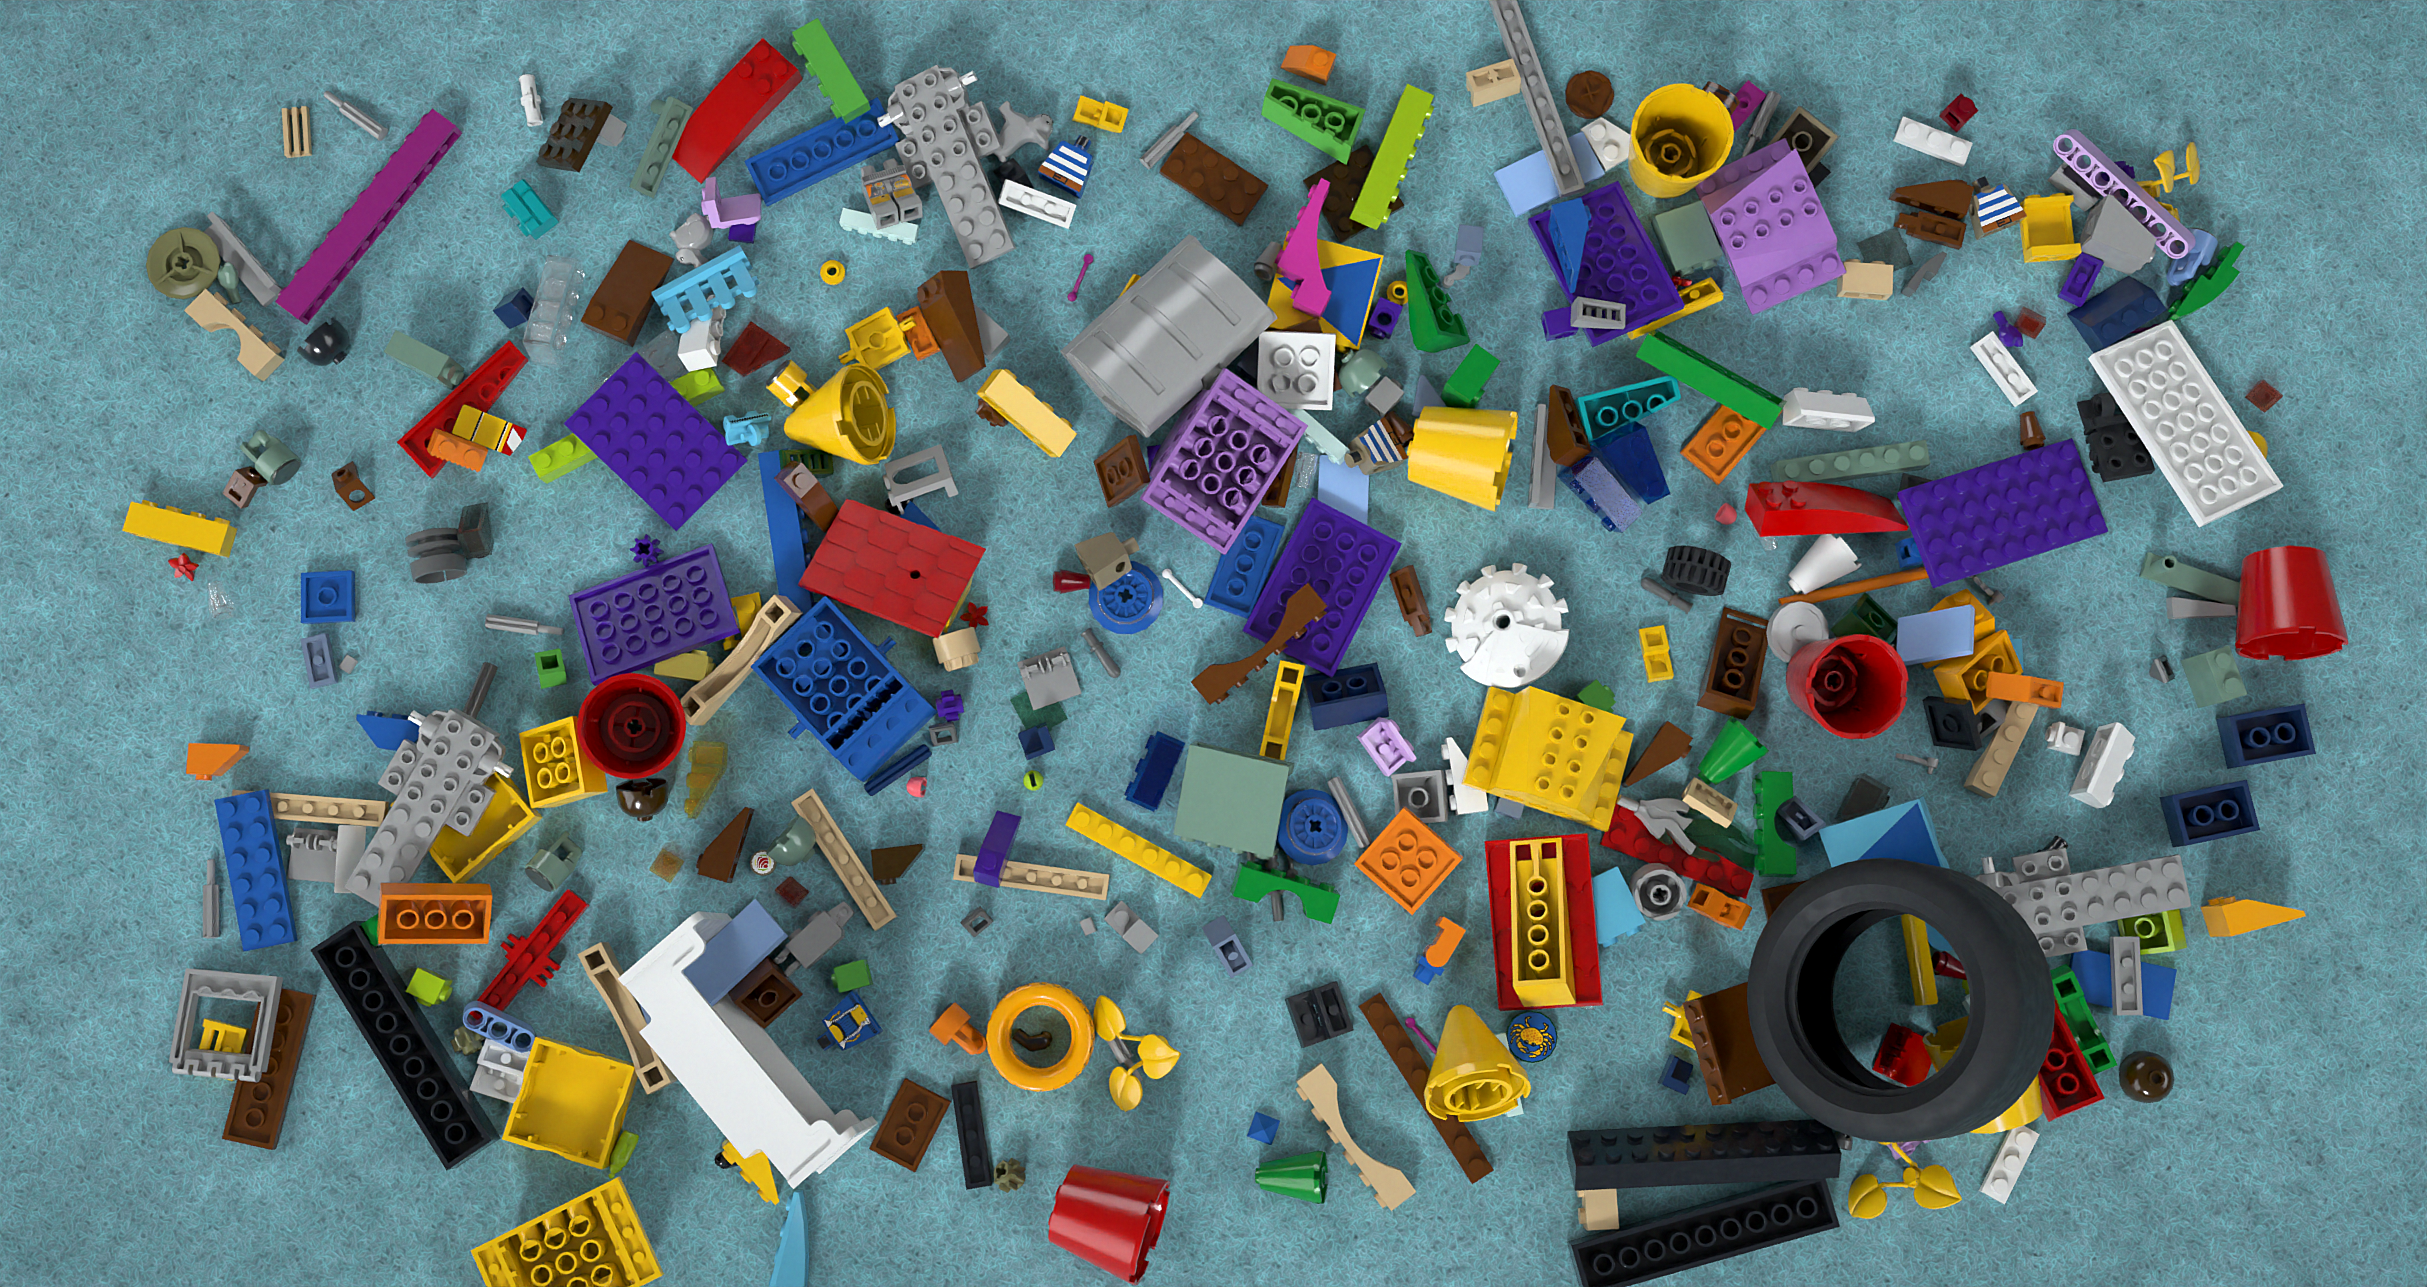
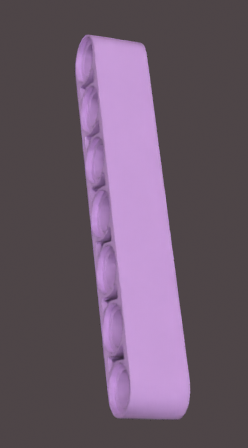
M2070 129L2055 139L2053 148L2056 154L2103 197H2106L2108 194L2114 196L2157 239L2155 244L2168 256L2179 259L2194 248L2196 242L2194 235L2081 132ZM2065 138L2072 141V148L2065 145ZM2083 155L2090 157L2091 165L2083 161ZM2102 171L2108 173L2110 177L2109 182L2102 179ZM2120 188L2128 192V198L2120 195ZM2139 205L2146 208L2147 215H2142L2139 212ZM2157 223L2164 224L2166 232L2159 231ZM2175 241H2182L2185 244V249L2178 248Z

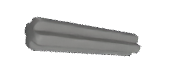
M1337 776L1330 779L1327 784L1358 846L1364 848L1370 845L1372 840L1341 778Z

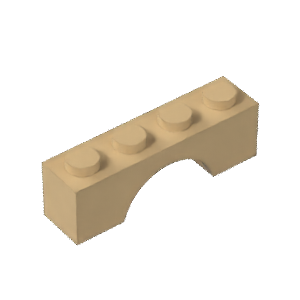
M205 289L184 311L209 332L224 328L234 329L238 333L241 342V349L237 360L254 376L265 381L285 360L279 355L282 350L272 341L266 343L261 338L264 334L253 324L249 327L244 322L246 317L236 308L233 310L229 309L226 306L229 301L219 292L213 294Z
M2004 701L2007 704L2005 722L1995 729L1989 745L1981 757L1974 763L1963 787L1986 799L1996 796L2039 708L2038 705L2019 701Z

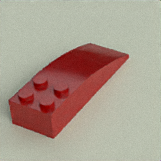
M762 38L727 73L689 118L672 155V159L702 184L803 80L799 70Z
M1791 480L1774 483L1767 481L1749 483L1744 510L1760 537L1908 530V525L1891 499L1868 491L1842 485L1795 482Z
M2056 1001L2051 1042L2045 1060L2038 1072L2042 1108L2048 1122L2105 1099Z

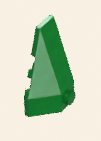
M1410 249L1405 251L1409 326L1413 343L1417 350L1436 353L1471 342L1461 315L1457 313L1453 316L1447 305L1451 301L1449 294H1445L1436 286V283L1439 282V277L1426 254Z

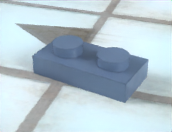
M323 633L300 639L310 688L317 689L339 683L329 634Z

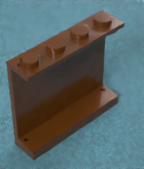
M1748 981L1682 1003L1712 1106L1731 1104L1732 1099L1776 1084L1763 1063L1751 1031L1747 1004Z

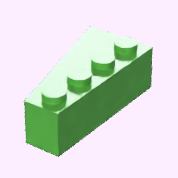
M816 18L793 31L792 34L795 41L792 42V45L799 56H804L807 61L804 65L810 75L817 77L820 82L817 86L824 98L828 96L833 104L830 105V108L836 118L842 117L846 124L871 110L867 98L819 19Z
M1272 78L1264 96L1261 115L1347 165L1360 132L1366 109Z

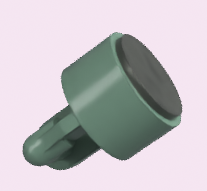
M258 430L249 442H243L240 445V449L255 463V469L271 485H281L289 481L300 468V458L280 439L268 434L264 430ZM261 445L267 448L263 453L258 450Z
M567 831L562 834L548 851L540 849L525 865L527 876L545 891H556L574 871L578 859L583 854L582 849L568 838L570 834ZM559 846L568 853L562 861L552 854Z

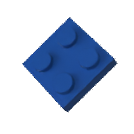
M354 571L301 573L302 624L355 622Z

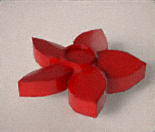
M1675 276L1671 278L1676 289L1678 285L1689 286L1692 284V280Z
M185 553L181 554L179 558L168 560L170 566L176 569L174 578H180L185 574L188 579L194 580L193 570L198 568L199 565L191 562Z
M969 602L968 611L970 613H964L959 617L964 621H970L969 628L974 627L976 629L978 624L983 626L989 625L987 619L983 617L988 611V606H981L977 609L975 604Z

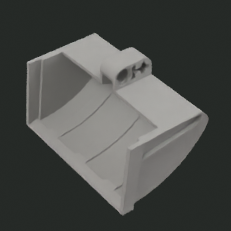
M1189 234L1060 352L1110 413L1148 438L1197 393H1200L1202 390H1210L1222 369L1228 366L1277 319V316L1231 269L1204 249L1196 237Z

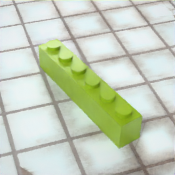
M1410 84L1406 85L1350 219L1375 230L1378 229L1381 222L1386 224L1391 213L1388 205L1390 201L1395 202L1400 191L1396 187L1398 181H1404L1409 168L1405 167L1407 160L1412 161L1418 148L1413 145L1416 139L1421 140L1426 129L1422 125L1424 119L1429 120L1435 106L1431 105L1434 95Z

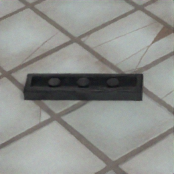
M977 1081L951 1085L966 1190L992 1186Z

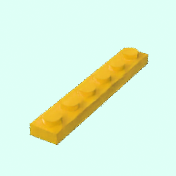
M1078 802L1065 824L1198 898H1201L1212 878V875Z

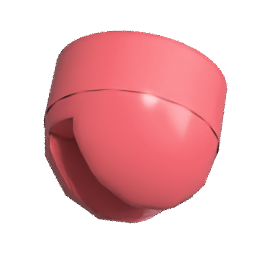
M1724 503L1715 515V520L1725 525L1734 523L1737 518L1735 508L1728 503Z
M919 776L909 779L906 784L909 794L914 797L923 798L926 789L921 791V786L923 784L926 787L927 779Z

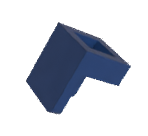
M522 287L504 296L493 309V312L509 329H512L528 321L540 305Z
M1046 722L1018 733L1026 760L1056 750Z
M1670 1054L1658 1083L1686 1095L1690 1087L1686 1083L1692 1072L1693 1065Z

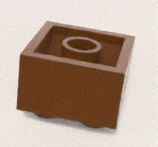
M767 955L728 992V995L736 1006L765 1029L797 1001L803 993L784 974L779 965H776L773 959Z

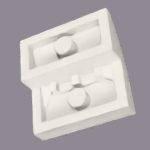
M486 1038L477 1060L479 1066L469 1090L514 1103L522 1087L523 1073L530 1051L524 1053L517 1052Z

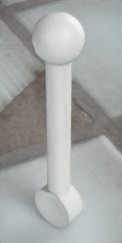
M1170 569L1163 570L1162 576L1167 579L1169 578L1193 602L1195 608L1202 607V600L1195 598L1172 575Z

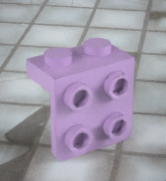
M716 177L706 178L705 188H702L703 200H701L703 214L709 217L711 228L719 227L725 229L732 225L742 223L750 225L761 220V194L756 193L721 199Z

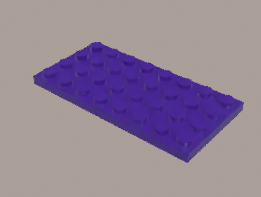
M2072 438L1911 487L1897 493L1933 588L2109 532Z

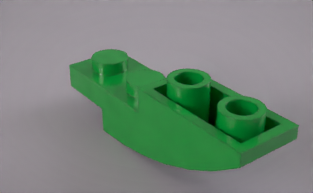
M2238 241L2229 247L2225 245L2215 257L2218 259L2215 266L2211 265L2203 275H2200L2195 280L2189 279L2181 289V292L2184 293L2180 300H2174L2167 311L2170 315L2166 321L2172 319L2174 322L2183 319L2204 307L2224 292L2240 273L2232 265L2245 246Z

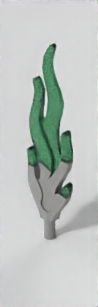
M1621 794L1619 795L1616 804L1634 811V815L1662 843L1671 845L1674 840L1689 855L1699 859L1718 862L1720 860L1718 855L1704 851L1699 847L1710 848L1724 854L1742 867H1755L1756 854L1748 853L1738 848L1729 839H1733L1750 849H1758V844H1755L1753 839L1732 824L1725 828L1711 819L1684 818L1677 812L1690 816H1698L1703 813L1691 808L1687 803L1678 799L1661 798L1637 802Z

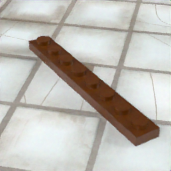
M1379 992L1360 1004L1358 1007L1471 1184L1494 1171L1464 1122H1459L1458 1115L1446 1114L1447 1119L1443 1120L1435 1117L1427 1110L1424 1091L1430 1069L1382 994Z

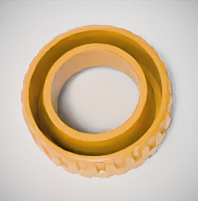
M1049 982L1025 984L1009 992L994 1008L987 1025V1050L992 1064L999 1071L998 1073L1007 1079L1009 1083L1021 1089L1035 1092L1055 1090L1073 1081L1087 1066L1095 1043L1093 1019L1084 1002L1071 990ZM1035 1005L1055 1008L1065 1016L1071 1028L1072 1040L1066 1056L1057 1064L1049 1067H1035L1027 1064L1017 1055L1012 1045L1011 1033L1015 1020L1024 1010Z

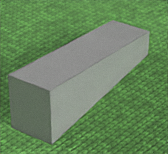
M2177 597L2166 599L2168 619L2236 616L2235 605Z

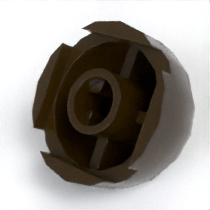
M646 778L648 782L634 783L632 779L616 785L619 807L630 817H637L638 821L652 820L653 816L659 814L668 802V782L666 783L665 779Z
M2149 1051L2133 1052L2125 1057L2120 1064L2119 1085L2123 1092L2134 1101L2146 1104L2159 1102L2166 1098L2173 1089L2175 1081L2173 1069L2169 1062L2157 1053Z

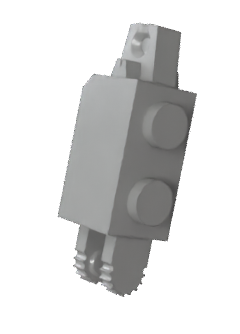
M842 902L830 911L824 910L822 913L817 911L807 920L810 923L803 930L798 928L788 937L790 942L785 945L787 948L773 960L776 965L783 963L792 953L797 960L784 971L787 977L791 976L802 965L805 969H810L845 937V929L843 927L855 914L854 910L846 902Z

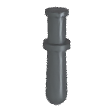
M1649 577L1641 580L1642 588L1669 602V606L1673 604L1683 610L1685 614H1688L1692 608L1693 603H1689L1679 597V593L1675 592L1674 594Z
M1091 628L1084 631L1081 637H1084L1091 647V653L1094 652L1110 677L1118 678L1121 673L1120 668L1103 648L1104 643L1098 641Z

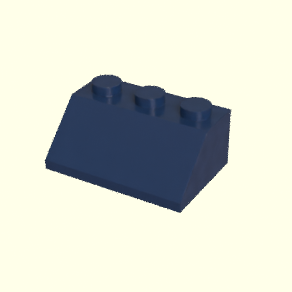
M2127 276L2085 302L2081 307H2077L2067 313V316L2094 354L2114 344L2167 309L2152 288Z
M1377 662L1336 670L1333 678L1323 673L1303 676L1314 731L1376 720L1378 717H1389L1387 693Z

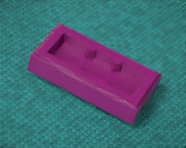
M1749 80L1735 94L1740 103L1730 116L1734 133L1767 96Z

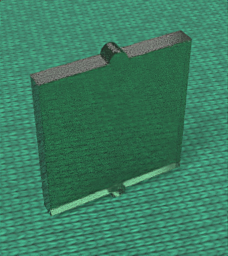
M1027 690L1010 700L1025 729L1046 722L1049 731H1051L1052 727L1068 719L1059 702L1033 710Z

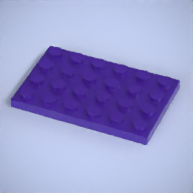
M1619 181L1581 196L1584 206L1587 205L1589 207L1591 220L1588 221L1589 231L1586 232L1576 289L1573 293L1569 292L1548 229L1551 209L1528 219V225L1570 306L1577 297L1626 304L1624 329L1582 328L1592 348L1684 309V302ZM1591 310V316L1594 317L1595 310ZM1602 311V318H1604V319H1605V311ZM1612 311V320H1615L1616 311Z
M635 352L563 423L675 531L748 461L736 447L728 445L725 437L638 352Z
M1312 497L1242 632L1266 644L1274 636L1282 622L1288 599L1309 582L1327 603L1328 606L1324 609L1327 614L1316 623L1313 619L1305 625L1308 630L1299 638L1295 639L1293 636L1285 642L1288 647L1282 653L1333 678L1402 543Z
M712 543L568 596L589 676L594 686L599 685L610 677L632 673L740 633L716 549Z

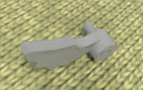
M1459 264L1456 266L1453 274L1444 277L1442 285L1445 288H1450L1454 280L1464 279L1470 273L1469 268L1471 266Z
M1976 575L1971 576L1992 597L1988 602L1989 605L1992 606L1996 602L2000 603L2005 598L1999 590L1993 592Z
M1896 753L1895 756L1896 758L1928 767L1927 774L1932 775L1933 769H1937L1939 763L1938 759L1931 757L1924 760Z

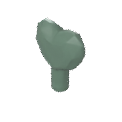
M227 262L224 266H220L216 279L227 290L232 305L242 302L237 289L239 282L238 271L232 263Z

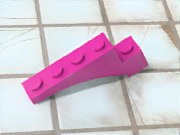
M1322 178L1318 186L1313 184L1307 197L1310 201L1307 207H1301L1297 216L1299 223L1296 229H1290L1285 240L1288 242L1285 251L1282 249L1279 251L1274 262L1278 264L1276 273L1301 284V286L1297 284L1290 298L1294 299L1292 308L1313 318L1318 317V320H1320L1332 293L1327 290L1324 283L1317 251L1318 221L1330 188V182Z

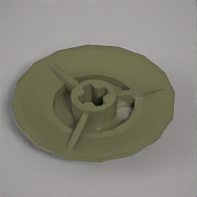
M181 227L169 230L157 238L149 250L146 262L148 279L156 290L169 298L184 300L199 296L205 289L211 287L218 276L221 263L219 249L212 238L199 229ZM185 260L189 261V262L186 264V266H187L186 269L182 268V266H184V262H183V261H185Z

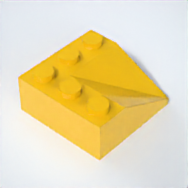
M571 716L519 733L531 809L558 807L608 792L605 772L597 768L589 760L580 745L577 733V716Z

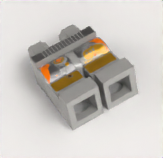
M893 158L883 163L884 170L876 172L874 166L871 165L861 168L862 192L877 230L899 224L898 216L901 223L923 217L922 201L919 195H916L904 165L899 166ZM915 208L912 213H904L905 210ZM891 215L888 220H880L881 217Z

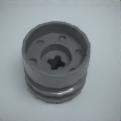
M431 528L410 534L405 538L406 546L410 548L407 550L408 556L420 558L410 563L413 582L418 584L445 581L443 571H445L447 581L463 577L467 574L465 556L454 553L463 548L462 542L458 541L461 538L459 529Z

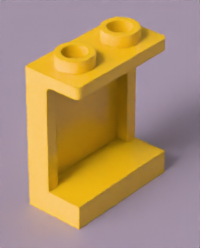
M2055 193L2049 197H2040V195L2036 194L2025 197L2020 203V206L2027 215L2020 222L2024 263L2072 260L2082 253L2081 243L2074 244L2070 204L2074 201V195L2065 196V193Z

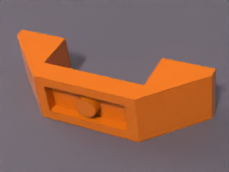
M1989 672L1986 683V697L2058 709L2061 708L2064 682L2031 676Z

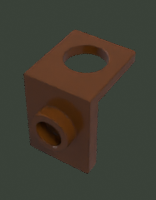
M353 461L331 474L335 491L353 511L375 499L372 492L360 480L357 467ZM360 490L364 492L365 496L360 501H353L349 498L350 493Z

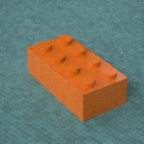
M381 883L377 927L378 944H489L492 907L490 884Z

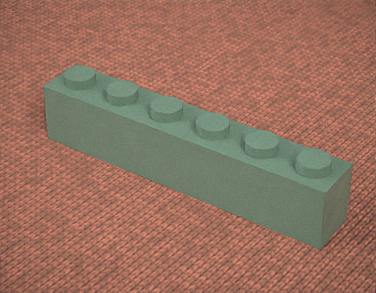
M1926 440L1778 460L1770 466L1773 483L1787 480L1833 483L1923 470L1930 465Z

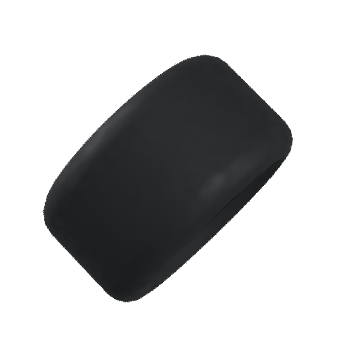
M1871 858L1847 862L1827 869L1801 884L1783 900L1764 926L1757 941L1748 974L1747 1004L1751 1031L1763 1063L1774 1081L1799 1108L1812 1118L1834 1130L1863 1140L1893 1143L1935 1140L1965 1134L1986 1125L2009 1109L2029 1088L2045 1060L2054 1027L2055 999L2050 969L2035 934L2014 907L1996 891L1966 874L1949 868L1903 859ZM1903 914H1910L1925 921L1948 941L1964 968L1970 994L1968 1024L1958 1049L1946 1065L1936 1074L1910 1087L1895 1085L1879 1078L1854 1057L1839 1032L1833 1008L1835 976L1849 946L1872 925L1884 919Z

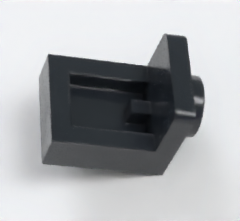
M1011 158L993 171L1002 185H1004L1005 179L1034 189L1026 172L1014 158Z

